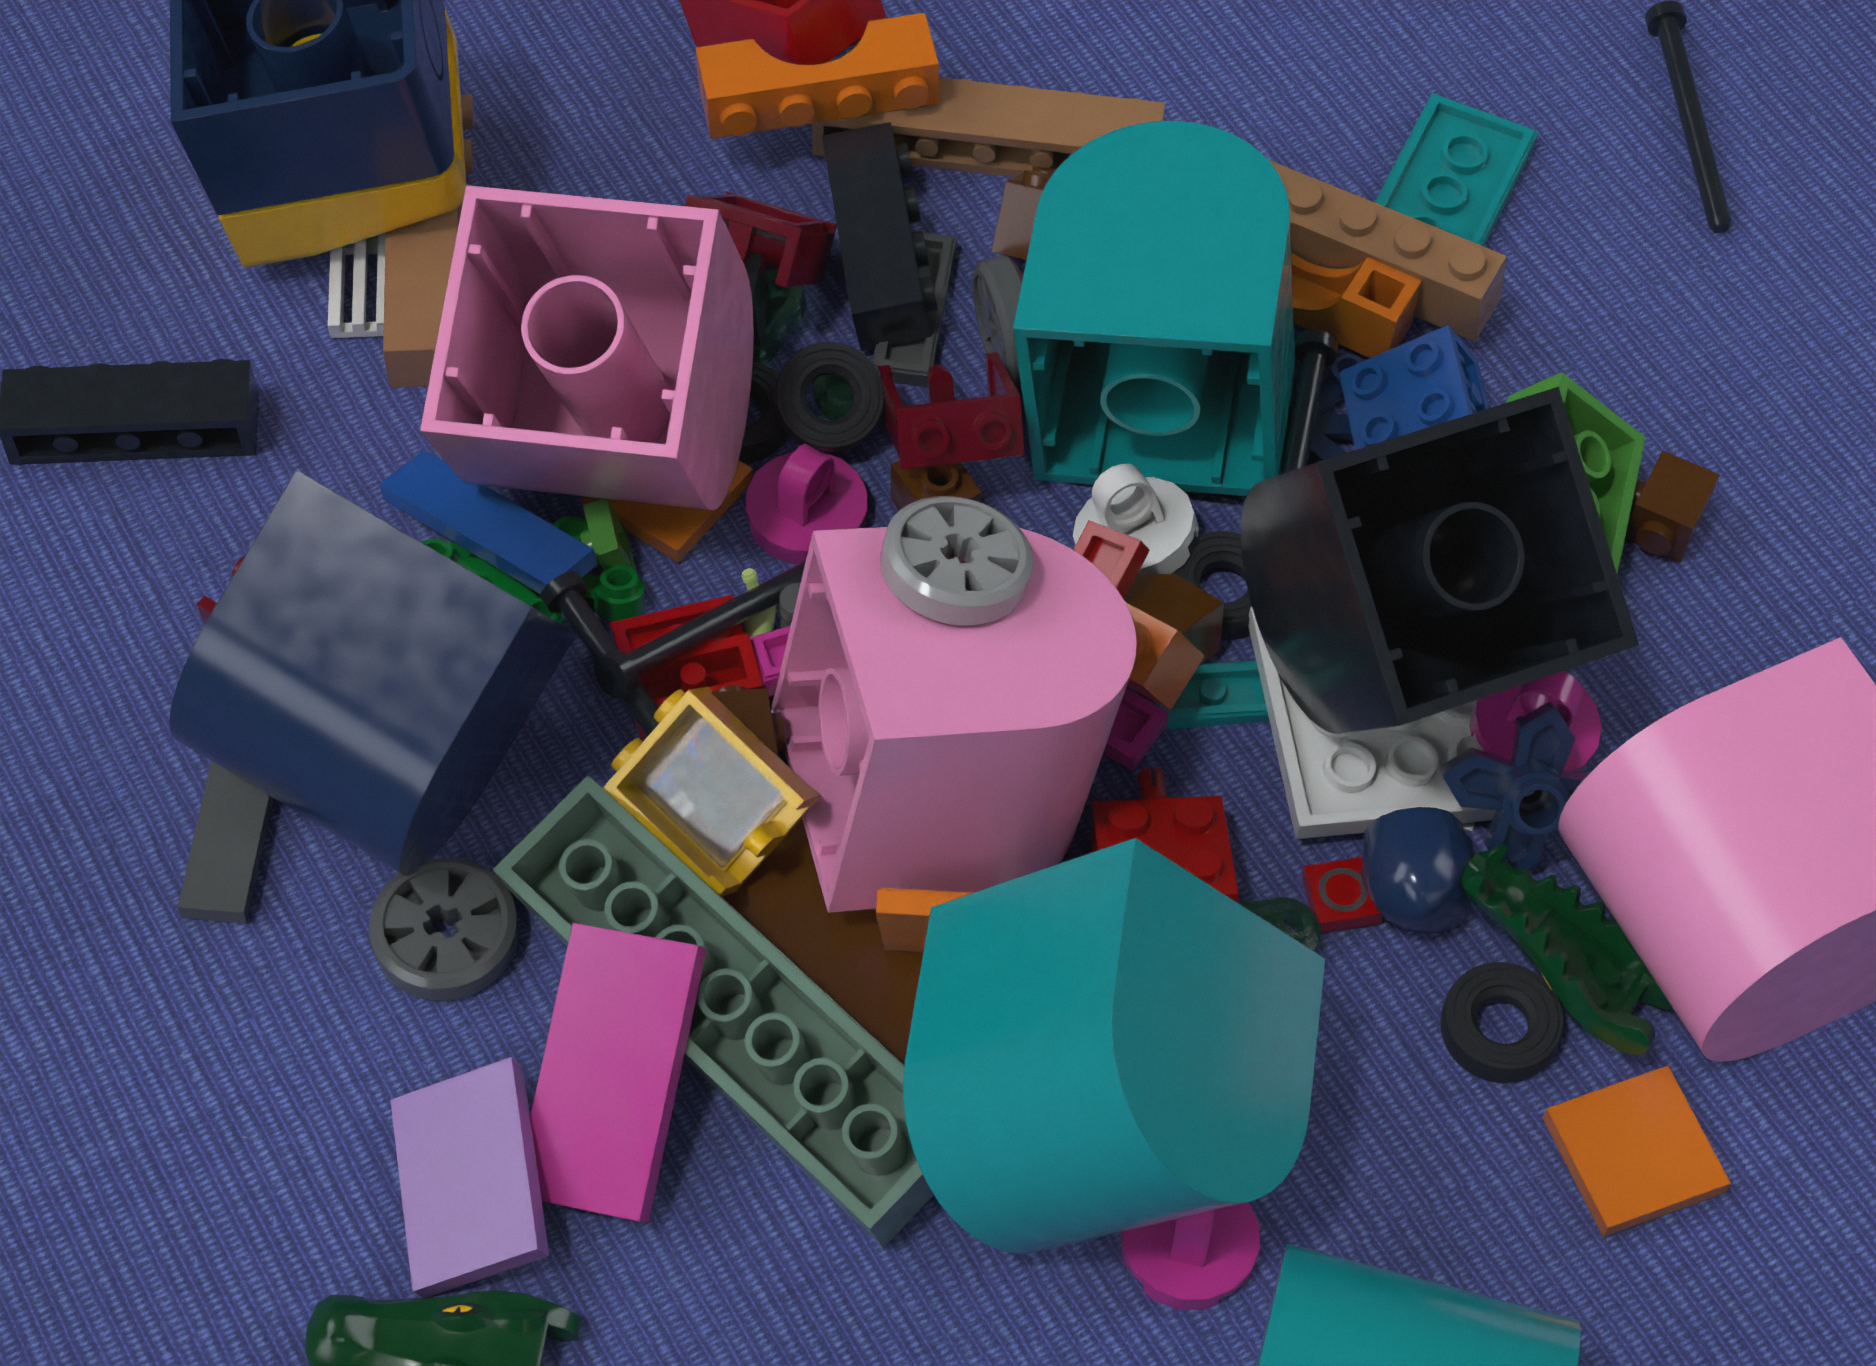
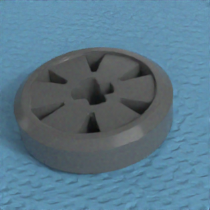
M1006 255L980 260L977 263L972 278L973 300L985 353H998L1016 389L1021 388L1013 325L1023 275L1010 258Z
M439 858L427 860L418 871L411 875L405 876L399 873L388 882L373 905L369 922V935L377 964L392 984L418 998L448 1001L473 995L491 985L501 976L515 954L518 944L519 926L513 898L508 888L493 872L471 861L456 858ZM443 919L448 926H455L456 934L445 938L441 932L434 933L433 924Z

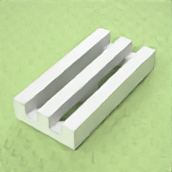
M386 233L330 251L328 330L330 338L383 336ZM368 254H378L376 321L366 322ZM346 255H354L352 322L343 323Z

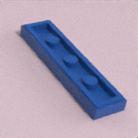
M423 450L379 484L385 501L541 594L544 587L551 580L563 573L574 571L582 578L598 565L593 548L489 487L463 482L446 462L426 450Z

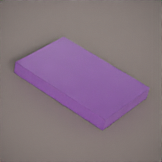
M509 1057L390 1100L412 1292L427 1298L549 1256L523 1064L513 1057Z

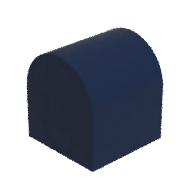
M296 470L213 609L190 652L173 697L169 719L170 732L172 737L178 742L402 875L407 876L418 871L427 860L432 859L470 812L499 767L577 633Z

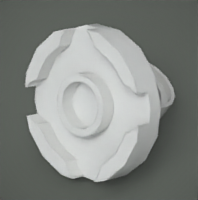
M1119 464L1110 467L1095 481L1092 488V497L1086 502L1076 517L1073 538L1076 544L1088 520L1139 539L1148 547L1150 551L1138 574H1172L1184 565L1189 558L1188 546L1194 539V535L1198 537L1199 526L1188 495L1172 482L1155 477H1144L1139 468L1132 464Z

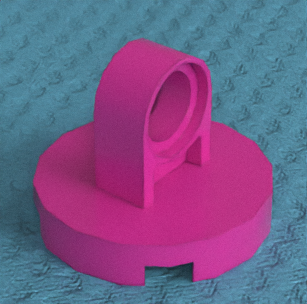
M807 444L799 446L793 452L773 458L756 471L746 490V517L750 524L751 535L754 541L770 556L791 564H800L806 561L813 531L866 528L867 490L859 473L843 459L820 452Z
M1561 671L1475 700L1469 728L1471 736L1476 734L1477 742L1484 752L1511 760L1517 720L1543 704L1551 702L1555 705L1575 737L1563 771L1581 773L1598 749L1602 725L1597 706L1584 687L1575 677L1565 671Z
M1249 1202L1120 1232L1121 1258L1126 1268H1130L1133 1276L1144 1285L1143 1291L1152 1300L1178 1310H1206L1218 1305L1220 1299L1232 1295L1237 1289L1240 1291L1250 1279L1260 1250L1259 1221Z

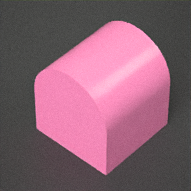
M466 185L420 429L421 433L459 479L467 484L704 510H715L722 504L734 478L744 438L751 390L754 330L752 295L748 274L718 209Z
M887 527L813 531L772 710L773 713L781 712L785 732L784 754L788 767L806 784L822 795L802 817L828 913L876 909L877 890H881V887L975 893L1061 862L1072 843L1134 666L1137 645L1134 623L1124 599L1111 581L1085 557L1051 538L1020 528L1031 547L1033 568L1025 595L1019 605L1008 615L990 623L968 626L952 625L932 620L913 611L902 603L887 586L880 568V552Z
M1841 637L1705 695L1667 714L1612 752L1582 781L1570 796L1559 819L1558 830L1561 838L1707 1059L1718 1062L1733 1061L1766 1052L1876 1002V684Z

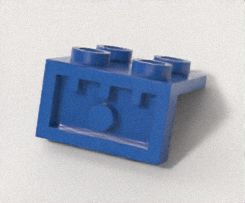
M1449 324L1346 368L1340 373V381L1355 450L1489 409L1478 359Z

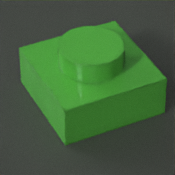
M602 498L583 505L588 530L581 532L580 538L582 543L594 549L597 566L601 565L603 569H606L613 565H625L636 571L626 527L608 499Z

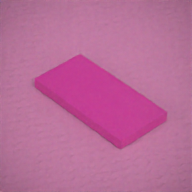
M572 924L530 1115L541 1200L543 1202L649 1223L707 951L706 948L583 924Z

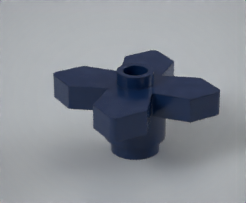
M1551 702L1543 704L1517 720L1511 760L1471 747L1440 767L1443 779L1461 807L1496 810L1484 843L1487 850L1499 844H1506L1509 847L1506 859L1512 867L1519 870H1527L1541 862L1545 835L1558 829L1560 815L1564 806L1577 787L1589 775L1563 771L1575 737L1555 705ZM1535 791L1533 794L1526 796L1528 793Z

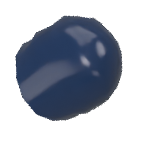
M1414 807L1382 815L1371 822L1365 830L1360 871L1364 887L1378 912L1385 920L1417 932L1442 934L1463 922L1472 904L1462 888L1461 878L1465 866H1469V860L1474 856L1473 843L1465 833L1462 822L1450 811L1433 807Z

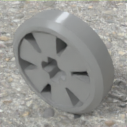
M936 496L915 501L894 515L887 527L882 544L880 568L883 578L892 593L913 611L942 623L963 626L980 625L996 621L1008 615L1019 605L1025 595L1031 576L1033 555L1024 533L1010 518L1000 511L968 498Z

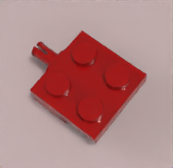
M733 594L610 622L612 640L620 651L628 654L733 599ZM742 623L638 677L658 707L679 689H682L685 693L691 689L709 687L713 692L726 686H742L748 690L764 689L748 633H744ZM634 718L641 740H645L647 735ZM697 734L694 738L699 751V759L702 762L699 735Z
M1150 767L1141 770L1137 776L1141 799L1092 801L1090 823L1092 852L1136 838L1238 903V888L1222 796L1168 798L1164 771L1154 767L1152 785Z

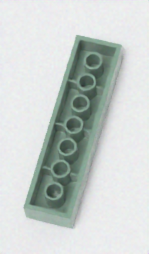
M589 775L492 869L512 895L566 946H568L572 924L577 923L706 948L707 951L684 1059L882 1248L934 1196L920 1170L907 1130L903 1101L904 1066Z

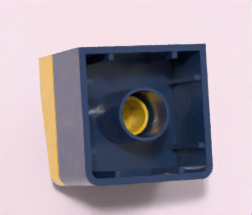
M170 0L171 124L216 214L219 215V220L244 268L316 256L451 212L463 203L466 188L458 46L457 38L443 0Z

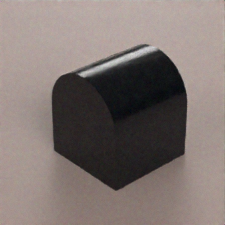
M1559 387L1275 476L1255 484L1246 497L1241 519L1242 559L1248 593L1261 636L1281 680L1294 701L1311 721L1330 733L1340 734L1401 726L1639 645Z

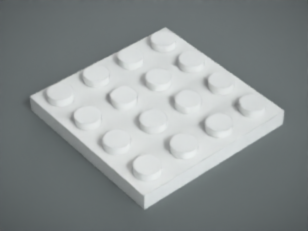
M1250 607L1248 627L1296 839L1365 833L1369 824L1380 816L1396 810L1414 807H1433L1450 811L1462 823L1493 820L1496 810L1461 807L1440 772L1442 764L1471 747L1484 751L1477 742L1476 734L1471 736L1469 728L1475 701L1401 726L1340 734L1325 731L1307 717L1288 692L1270 658L1253 608ZM1535 791L1528 793L1526 796L1533 794Z

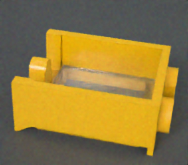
M709 687L691 689L686 693L679 689L668 697L654 714L653 718L659 724L644 741L640 738L634 739L616 756L611 764L616 773L603 789L715 893L723 897L736 892L822 795L806 784L712 694L713 691Z

